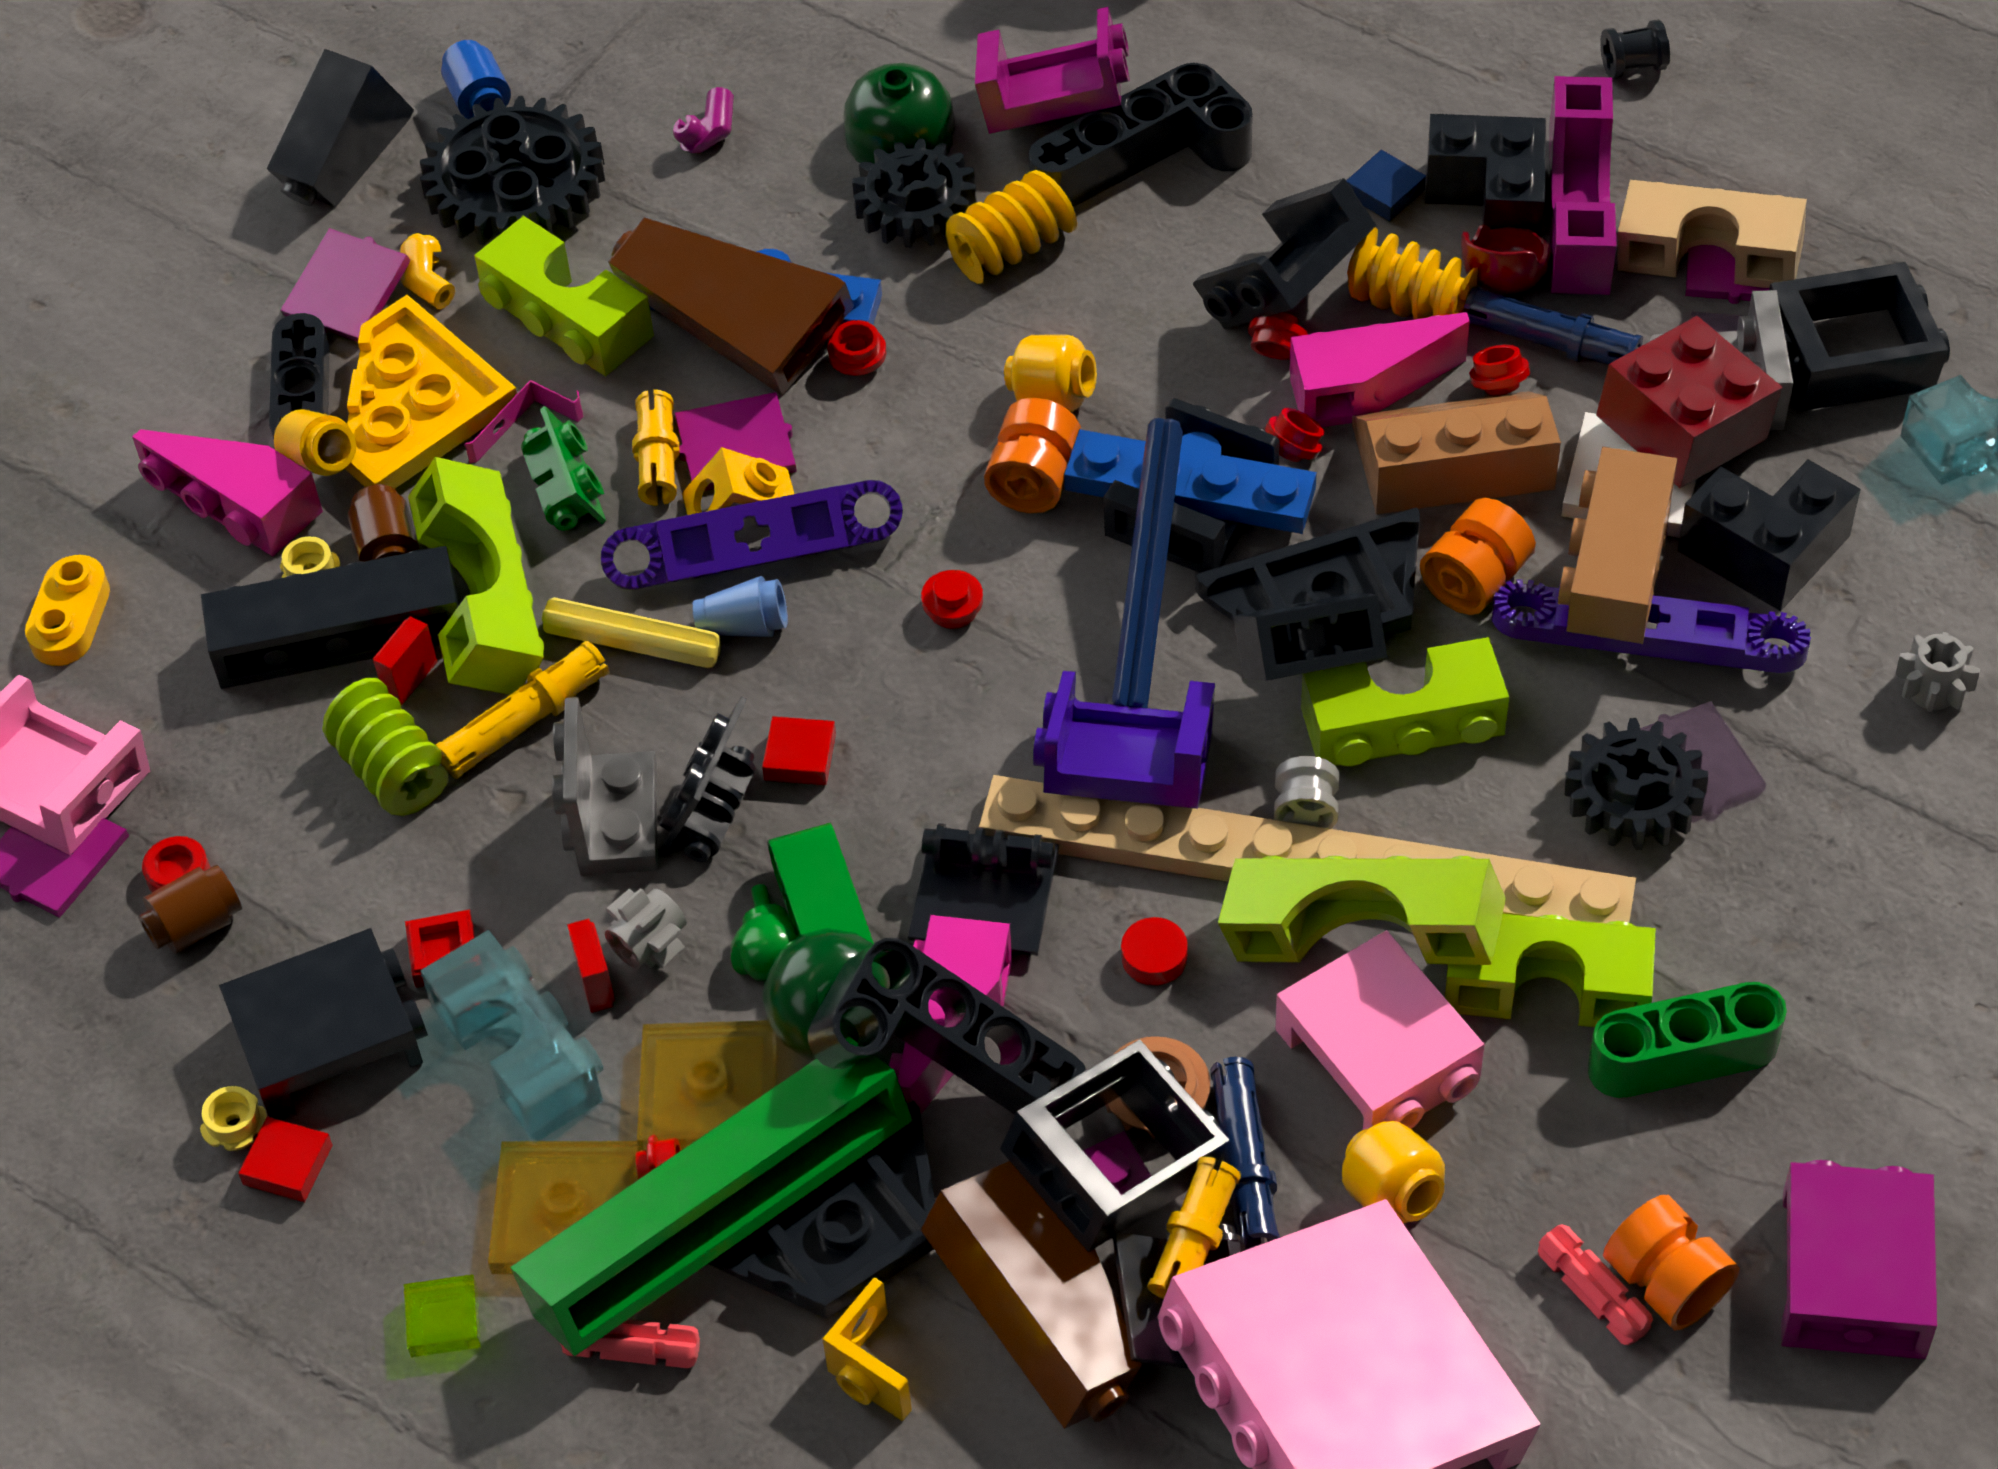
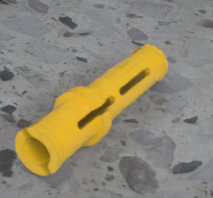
M585 641L566 657L546 670L542 671L541 668H537L527 676L528 682L473 719L453 735L435 744L441 750V754H443L441 761L443 767L453 778L458 779L478 762L513 740L540 719H543L550 713L557 716L565 710V698H573L583 689L610 673L608 665H599L605 661L602 654L591 642Z

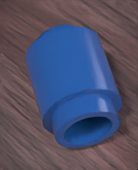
M462 40L454 43L445 51L442 58L441 75L462 116L467 119L474 117L473 105L475 104L481 106L486 112L493 110L495 98H500L505 107H507L511 98V90L492 52L487 47L473 40Z

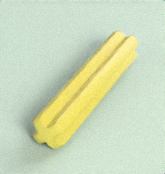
M555 597L547 601L542 613L543 630L549 634L589 641L599 645L704 668L714 667L720 654V635L712 631Z

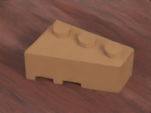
M1602 447L1597 471L1585 470L1579 507L1589 508L1587 519L1576 517L1574 519L1568 555L1578 556L1576 568L1564 566L1558 596V604L1569 606L1568 632L1643 644L1653 600L1655 580L1658 577L1661 549L1665 545L1677 458Z

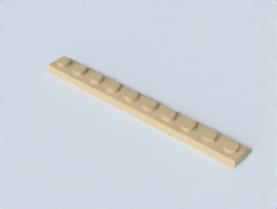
M993 775L979 828L985 829L986 836H994L996 830H1004L1005 838H1008V835L1034 838L1035 834L1043 835V842L1059 844L1058 854L1227 882H1229L1235 858H1263L1266 856L1326 858L1328 856H1343L1346 858L1387 859L1391 856H1406L1412 859H1451L1455 856H1470L1476 859H1490L1506 897L1503 914L1533 917L1558 915L1568 920L1608 923L1611 921L1629 923L1636 883L1635 877L1204 808L1194 809L1043 793V783L998 775Z

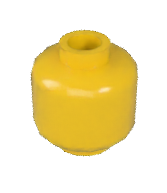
M1071 335L1027 336L1019 342L1014 356L1007 358L1004 367L1005 385L1009 391H1014L1017 401L1026 398L1051 400L1064 406L1070 412L1078 409L1085 398L1092 395L1097 379L1094 355L1091 351L1085 349L1078 338Z
M1397 1121L1378 1123L1358 1132L1346 1148L1345 1159L1342 1164V1183L1349 1195L1363 1207L1387 1199L1404 1224L1427 1217L1437 1207L1444 1193L1445 1164L1439 1152L1404 1124Z

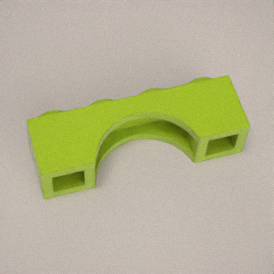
M435 457L408 495L418 542L429 548L446 546L450 563L462 575L471 595H467L438 634L448 683L511 695L523 686L531 672L540 667L544 657V644L541 637H539L532 609L533 598L527 588L521 563L522 551L519 544H517L512 525L510 501L506 498L500 471Z
M1280 856L1235 858L1218 925L1237 962H1300L1308 950L1330 931L1347 923L1376 919L1396 923L1410 931L1416 939L1426 964L1492 965L1506 897L1490 859H1476L1470 856H1455L1451 859H1412L1406 856H1391L1387 859L1346 858L1343 856H1328L1326 858H1283Z

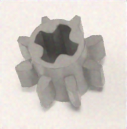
M1946 632L1933 634L1926 638L1919 635L1914 636L1910 653H1900L1895 675L1905 679L1901 696L1904 699L1911 698L1917 705L1925 708L1927 712L1942 710L1950 705L1957 710L1960 709L1965 692L1975 691L1980 674L1979 668L1969 665L1974 648L1972 646H1964L1960 640Z
M641 888L635 893L628 889L606 908L614 921L609 924L610 927L605 931V938L615 954L630 967L637 969L643 963H646L650 968L655 964L664 968L685 949V946L677 937L682 934L681 930L687 925L686 918L679 906L663 891L653 889L646 895Z

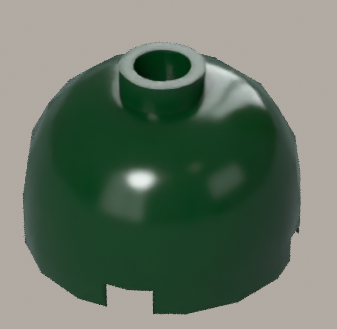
M907 63L884 64L869 70L852 87L845 102L843 117L846 147L857 162L875 164L874 151L876 149H881L890 154L895 152V142H902L906 149L914 148L918 139H924L926 149L933 150L942 142L947 145V154L950 152L953 145L952 135L955 131L953 104L949 92L930 71L921 66Z
M825 928L803 933L780 949L773 961V965L768 971L762 998L767 1021L785 1046L807 1060L814 1061L817 1059L810 1049L808 1040L811 1022L843 965L850 957L872 945L871 942L853 932ZM873 962L872 974L875 980L882 987L889 989L890 981L887 971L880 964ZM841 1017L840 1031L845 1039L850 1037L858 1043V1032L855 1026L849 1020Z

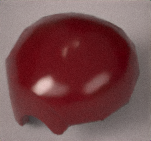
M1483 224L1478 227L1471 241L1468 232L1463 231L1461 235L1462 261L1466 274L1473 268L1478 267L1477 287L1502 296H1511L1525 292L1542 280L1552 264V251L1549 243L1530 229L1503 227L1491 230Z

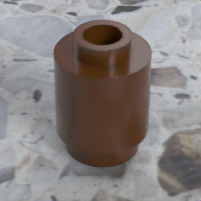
M383 484L370 485L359 490L353 496L351 507L348 511V521L359 562L419 550L408 504L393 487Z
M214 865L205 871L197 867L143 897L147 911L138 915V918L156 949L167 945L174 954H178L231 923L230 916L242 910V905L231 882L218 865Z

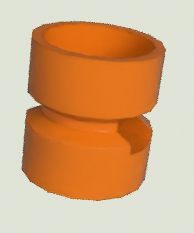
M1026 398L1011 404L998 435V443L992 451L984 474V484L990 495L1002 505L1019 512L1030 514L1043 513L1054 508L1063 491L1064 473L1079 429H1081V425L1075 415L1064 406L1046 399Z
M1490 498L1476 499L1451 526L1450 532H1445L1420 560L1419 570L1428 589L1444 605L1459 613L1467 615L1479 614L1492 601L1499 588L1505 586V581L1510 580L1535 553L1536 542L1528 524L1511 507L1499 500Z
M1659 1195L1636 1209L1621 1223L1607 1242L1603 1257L1629 1284L1637 1283L1640 1287L1647 1286L1644 1300L1674 1331L1682 1330L1701 1319L1722 1300L1736 1281L1740 1267L1711 1237L1695 1239L1698 1225L1669 1195Z

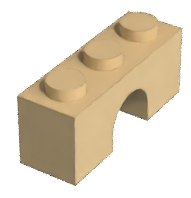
M1630 180L1618 228V271L1676 277L1679 262L1684 254L1688 252L1689 248L1697 245H1715L1727 250L1735 258L1734 284L1769 288L1771 283L1794 280L1797 276L1804 242L1807 199L1675 185L1663 182Z

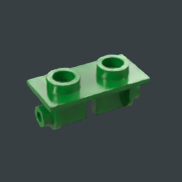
M545 406L542 407L540 411L546 426L528 430L524 435L521 451L532 480L539 486L535 489L546 521L554 525L556 529L565 531L575 527L578 523V518L589 512L601 524L605 523L606 518L598 497L604 494V490L598 477L585 463L582 454L588 451L582 434L570 420L562 423Z

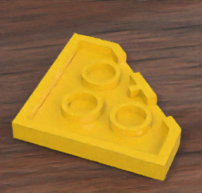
M405 295L361 325L358 339L359 359L357 369H353L347 401L349 412L347 424L356 440V452L351 463L344 469L364 487L383 484L396 489L429 466L435 457H442L487 426L517 395L516 387L410 296Z

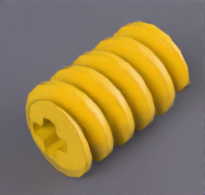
M1034 170L1026 173L1021 181L1007 184L1002 192L997 191L989 194L984 202H977L968 206L965 213L960 212L952 215L946 223V238L953 260L959 269L971 281L980 284L984 280L982 266L990 274L998 275L1002 273L1004 267L1002 257L1011 265L1017 264L1022 259L1021 247L1029 254H1035L1041 247L1040 238L1047 243H1054L1059 237L1058 227L1064 232L1070 233L1076 230L1078 223L1074 208L1062 188L1047 174Z
M1376 227L1355 247L1347 271L1348 288L1351 297L1362 302L1370 298L1372 305L1375 307L1386 309L1391 306L1393 313L1396 315L1407 317L1412 314L1414 320L1435 315L1443 316L1469 311V309L1464 308V305L1472 287L1477 286L1478 267L1473 268L1465 278L1460 277L1462 260L1454 257L1449 261L1445 269L1441 270L1439 269L1441 253L1436 249H1432L1424 261L1419 262L1420 245L1414 241L1406 246L1402 254H1398L1399 237L1393 233L1389 234L1379 247L1377 246L1378 229Z

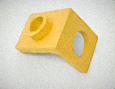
M721 447L686 487L682 496L687 515L702 512V495L705 488L711 482L714 484V497L707 511L727 508L734 502L747 504L792 495L794 490L787 468L772 464L762 458H754Z
M874 1277L823 1337L828 1372L836 1376L838 1385L852 1399L863 1405H869L873 1401L903 1421L912 1411L908 1380L861 1348L888 1314L884 1283ZM868 1309L862 1323L852 1333L857 1321L862 1316V1314Z

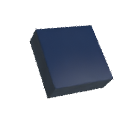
M1382 149L1346 180L1364 207L1389 222L1418 197L1426 187L1425 174Z

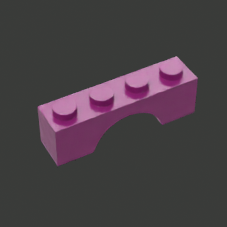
M1554 76L1549 122L1551 293L1610 295L1616 253L1615 203L1610 201V162L1613 128L1612 78Z

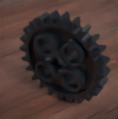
M523 96L517 97L513 107H505L500 98H495L493 110L487 112L481 106L475 104L473 105L474 117L467 119L458 114L453 115L455 129L439 127L436 130L439 142H429L425 145L428 158L420 160L422 171L420 181L431 215L439 214L443 228L456 225L458 237L461 239L476 231L479 245H484L492 235L499 236L522 216L527 217L551 234H553L552 225L556 223L572 228L574 224L571 212L587 215L590 212L588 199L600 198L599 183L605 182L606 179L603 167L605 162L601 142H597L595 128H585L584 117L581 113L568 117L565 104H561L552 111H548L546 98L539 99L533 107H526Z

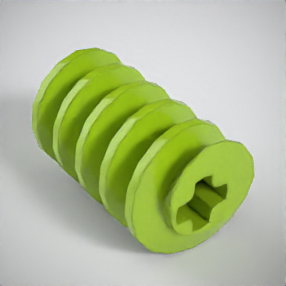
M364 678L353 682L342 690L330 703L324 715L322 727L326 740L337 749L339 756L350 765L352 772L364 782L366 789L377 797L379 805L391 815H409L426 807L442 793L449 778L448 771L443 766H440L442 761L441 750L438 746L428 741L427 733L415 725L411 714L401 709L400 701L393 695L388 694L387 686L378 678Z

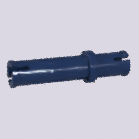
M1477 286L1472 287L1464 305V308L1470 309L1469 312L1464 311L1468 314L1469 324L1566 352L1567 359L1580 362L1584 357L1609 365L1611 362L1643 345V336L1629 334L1594 323L1593 316L1581 313L1577 318L1488 292Z
M1227 1057L1223 1059L1226 1076L1223 1075L1222 1065L1218 1062L1214 1063L1210 1068V1075L1215 1090L1219 1127L1229 1139L1223 1151L1226 1163L1235 1167L1241 1173L1240 1180L1235 1185L1229 1202L1232 1207L1235 1233L1244 1239L1245 1250L1264 1244V1238H1267V1242L1280 1238L1273 1206V1196L1277 1192V1180L1275 1172L1273 1170L1269 1171L1266 1161L1259 1106L1255 1090L1254 1065L1250 1060L1243 1057Z

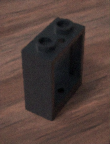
M1906 262L1770 284L1769 290H1777L1793 379L1791 394L1800 412L1936 389L1943 365L1949 360L1950 344L1944 329L1937 327L1928 309V298L1924 287L1921 284H1916ZM1888 309L1905 344L1829 357L1813 321Z
M1139 1039L1018 1110L1000 1150L1089 1253L1110 1240L1114 1232H1123L1187 1192L1196 1172L1199 1158H1215V1168L1229 1139L1220 1130L1215 1118L1208 1111L1202 1109L1177 1082L1169 1066L1162 1060L1157 1059ZM1119 1097L1176 1160L1122 1195L1065 1131V1129Z

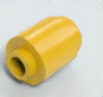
M300 409L288 413L281 419L275 430L274 447L276 451L311 473L329 476L342 471L351 463L356 452V440L350 427L342 419L332 415Z

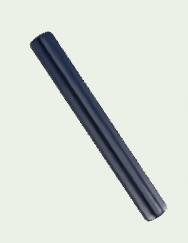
M1155 418L1148 423L1112 695L1114 705L1148 708L1183 435L1180 423L1174 419Z

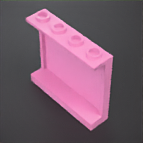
M1387 1199L1173 1276L1157 1316L1165 1342L1172 1350L1179 1351L1195 1377L1196 1387L1201 1399L1209 1408L1216 1410L1232 1435L1233 1446L1238 1458L1248 1468L1460 1469L1487 1458L1494 1469H1507L1521 1463L1541 1425Z

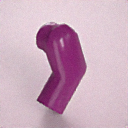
M723 87L709 90L706 95L705 117L701 120L695 115H686V124L681 119L677 120L673 128V136L680 142L682 150L688 153L700 154L730 135L734 95L731 91Z

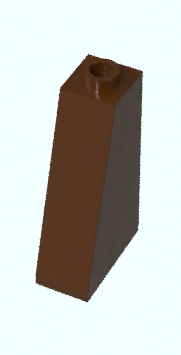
M645 217L633 231H627L618 239L613 248L612 257L608 261L614 275L648 296L650 307L782 396L854 307L846 282L836 276Z
M1010 1161L941 1190L921 1228V1232L1063 1428L1066 1429L1090 1416L1094 1422H1100L1116 1413L1128 1401L1129 1395L1126 1390L1142 1363L1131 1361L1126 1324L1096 1250L1094 1249L1088 1253Z

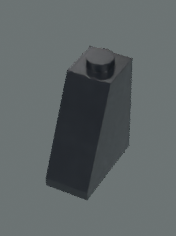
M324 49L266 169L283 184L281 192L292 200L306 206H312L314 200H318L337 207L410 120L414 109L372 65Z

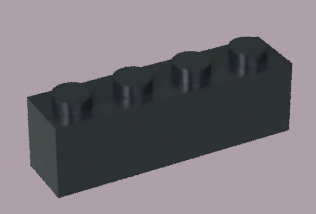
M446 546L426 550L419 549L406 554L366 562H353L345 566L305 574H293L285 578L245 586H233L225 590L200 594L208 653L221 689L373 659L409 616L428 624L433 646L440 645L438 634L460 605Z

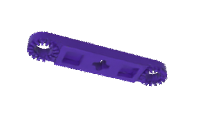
M866 480L633 527H625L615 531L605 541L601 551V566L608 580L617 587L626 590H638L879 542L891 536L898 528L903 513L902 503L898 493L890 485L880 480ZM867 494H875L886 501L889 507V518L884 525L878 528H868L862 526L857 521L854 515V506L860 497ZM754 518L757 527H768L770 537H765L761 540V550L757 552H750L747 543H737L734 538V533L743 530L744 519ZM625 542H638L649 552L650 562L648 567L637 576L622 574L616 569L613 562L616 549Z
M1516 579V584H1513L1511 581L1506 582L1505 587L1499 588L1498 593L1496 592L1494 595L1492 610L1494 626L1501 633L1520 640L1773 673H1787L1803 666L1808 657L1811 641L1810 629H1806L1805 622L1798 623V617L1794 615L1790 619L1786 618L1787 613L1781 612L1780 616H1776L1775 612H1769L1768 615L1750 613L1748 607L1653 595L1648 622L1657 624V629L1646 628L1643 644L1568 632L1569 606L1558 604L1560 586L1559 588L1547 587L1542 583L1534 585L1533 580H1528V584H1523V579ZM1516 606H1527L1537 611L1534 612V616L1531 613H1527V617H1523V612H1520L1517 616L1516 610L1510 611V609ZM1776 638L1788 642L1789 647L1787 649L1786 646H1782L1781 650H1778V645H1774L1773 649H1771V643L1767 642L1764 645L1766 639Z

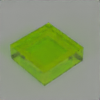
M473 1274L404 1284L407 1348L411 1358L481 1348L478 1293Z

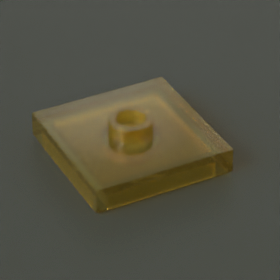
M767 1020L643 1024L637 1127L639 1151L647 1150L648 1137L650 1135H656L658 1141L676 1137L681 1150H683L777 1086L778 1036Z
M501 1141L488 1258L491 1274H513L511 1266L638 1180L636 1169V1152L639 1151L638 1142Z

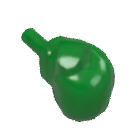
M757 884L751 889L754 908L747 911L742 918V926L736 932L731 943L730 959L733 969L740 975H749L756 981H766L768 971L773 965V961L780 949L796 939L797 934L785 908L780 905L770 904L767 887L763 884Z

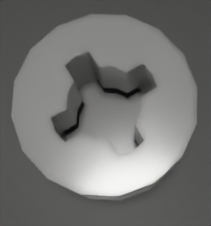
M1299 756L1280 763L1275 774V788L1280 795L1274 802V820L1332 829L1338 822V802L1333 797L1339 790V771L1336 766L1326 759L1315 756Z

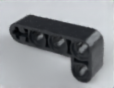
M1186 63L1122 95L1121 105L1092 111L1037 140L1029 150L1030 172L1037 170L1055 180L1067 195L1072 206L1075 207L1186 147H1189L1205 164L1215 170L1235 171L1248 164L1252 157V107L1214 69L1201 63Z
M884 938L849 958L836 977L813 1018L808 1031L809 1046L814 1057L823 1065L832 1069H846L879 1052L889 1041L893 1033L1014 1115H1016L1018 1110L1086 1071L1084 1063L1073 1053L908 942L898 938ZM873 962L880 964L887 971L890 981L889 989L882 987L875 980L872 974ZM929 999L941 1006L945 1014L944 1026L937 1024L932 1019L929 1013ZM841 1017L849 1020L855 1026L859 1039L857 1046L850 1044L843 1037L840 1031ZM985 1037L991 1038L997 1044L1000 1051L999 1064L988 1056L985 1050Z

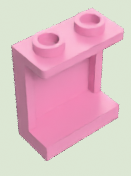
M18 675L0 692V821L71 855L102 818H106L150 772L141 730L120 720L104 735L40 704L36 699L31 680Z
M1387 930L1277 994L1275 1030L1290 1048L1302 1042L1307 1045L1361 1111L1364 1118L1363 1130L1378 1123L1397 1121L1412 1129L1422 1119L1424 1113L1446 1100L1449 1103H1453L1463 1099L1477 1086L1480 1080L1485 1044Z

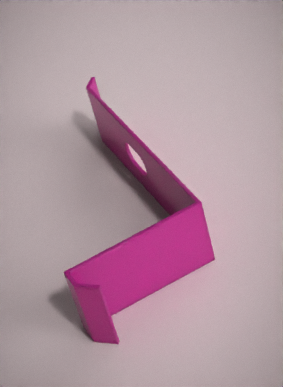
M530 380L472 442L465 443L469 463L478 462L534 401L579 422L583 418L578 390V398L572 401ZM503 419L502 427L494 434L495 426Z

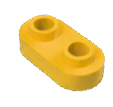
M86 555L68 556L55 562L46 572L25 627V635L34 657L41 663L50 666L67 665L80 659L89 650L110 594V585L105 571L96 559ZM61 624V626H59V627H57V628L50 629L51 627H53V626H55V625Z

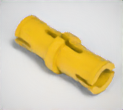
M654 390V409L650 410L649 393L644 391L635 400L638 433L632 439V453H634L635 460L639 462L638 497L644 503L656 506L658 505L657 486H662V499L665 505L673 501L677 496L674 461L680 455L678 437L673 432L672 411L674 403L673 398L667 392Z
M1199 1158L1196 1172L1180 1211L1172 1212L1169 1217L1166 1229L1170 1236L1153 1278H1150L1147 1286L1149 1291L1162 1299L1165 1298L1173 1276L1203 1266L1209 1250H1216L1220 1244L1223 1232L1219 1225L1235 1185L1238 1184L1241 1173L1235 1167L1224 1161L1221 1162L1217 1172V1170L1213 1169L1216 1163L1215 1158Z

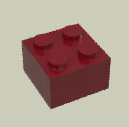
M1695 316L1609 364L1596 416L1637 452L1677 458L1674 484L1680 489L1766 440L1783 387L1700 317Z

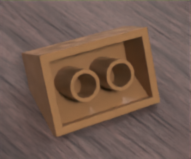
M1526 391L1352 416V426L1376 515L1405 511L1415 507L1420 509L1470 502L1481 498L1491 499L1555 490L1561 441L1547 396Z

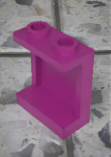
M1109 7L1097 9V39L1010 59L1007 58L999 29L978 34L975 87L989 134L1121 105V83L1130 81L1126 57L1129 56V47L1123 23L1113 25Z
M1812 1160L1806 1163L1791 1162L1783 1190V1207L1787 1209V1301L1781 1320V1346L1926 1359L1937 1329L1934 1174L1912 1173L1909 1169L1900 1166H1884L1878 1169L1843 1167L1829 1160Z

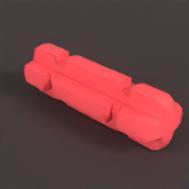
M1560 1224L1550 1232H1547L1539 1241L1540 1246L1538 1248V1254L1554 1272L1562 1270L1565 1273L1561 1280L1598 1319L1607 1318L1610 1321L1606 1328L1620 1343L1629 1346L1642 1338L1650 1330L1653 1321L1652 1314L1636 1297L1628 1299L1625 1296L1629 1291L1628 1288L1591 1250L1588 1249L1584 1252L1581 1250L1580 1247L1584 1242L1569 1226Z
M628 1319L576 1356L590 1358L593 1351L600 1352V1359L656 1365L659 1358L666 1359V1366L691 1368L695 1366L698 1358L700 1338L698 1329L694 1326L669 1324L668 1330H660L659 1322ZM560 1343V1345H561V1347H562V1352H563L564 1354H566V1355L573 1356V1355Z

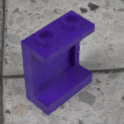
M1063 671L1057 693H1046L1043 709V728H1037L1034 740L1033 765L1044 767L1043 793L1198 809L1213 736L1215 683L1190 681L1184 711L1180 712L1078 701L1075 697L1076 672Z

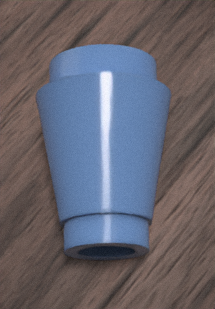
M759 576L693 601L695 627L716 632L720 636L772 637L774 630L787 628L786 600L782 585L778 579L765 581L763 576Z

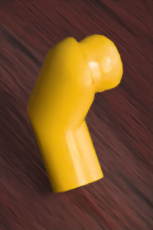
M412 234L400 247V253L406 254L410 259L409 265L400 281L404 287L436 309H443L453 300L455 287L432 271L433 265L439 261V258L433 255L434 252H441L439 241L431 235Z

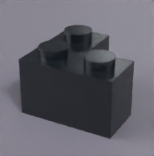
M1430 114L1425 204L1482 206V225L1488 226L1491 230L1503 227L1530 229L1541 237L1545 202L1546 118Z
M1809 459L1805 461L1774 496L1720 466L1685 503L1677 551L1781 612L1850 537L1861 489Z

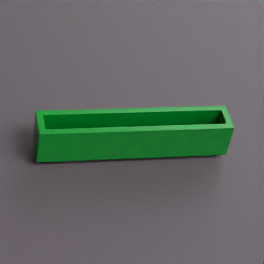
M846 1038V1040L850 1044L854 1046L858 1045V1043L854 1041L852 1038ZM871 1055L846 1069H832L823 1065L818 1059L800 1069L511 1266L512 1273L532 1316L575 1357L911 1123L913 1120L895 1071L875 1055Z

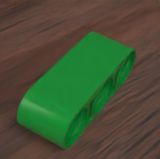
M831 822L767 840L774 874L797 937L803 933L831 928L856 933L874 944Z
M1745 982L1608 1013L1596 1023L1593 1032L1588 1062L1589 1079L1593 1086L1604 1095L1614 1098H1627L1759 1069L1768 1065L1776 1056L1787 1013L1785 1000L1770 985L1760 982ZM1742 1023L1756 1024L1761 1028L1753 1029L1746 1027ZM1677 1037H1687L1695 1040L1697 1043H1686L1680 1041ZM1622 1051L1630 1054L1632 1057L1622 1058L1613 1055L1611 1052Z

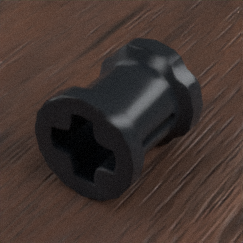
M1659 19L1649 21L1647 27L1618 33L1616 29L1608 28L1604 29L1601 33L1600 48L1603 66L1606 74L1612 80L1621 78L1625 71L1651 66L1657 71L1666 70L1670 63L1669 39L1665 26Z

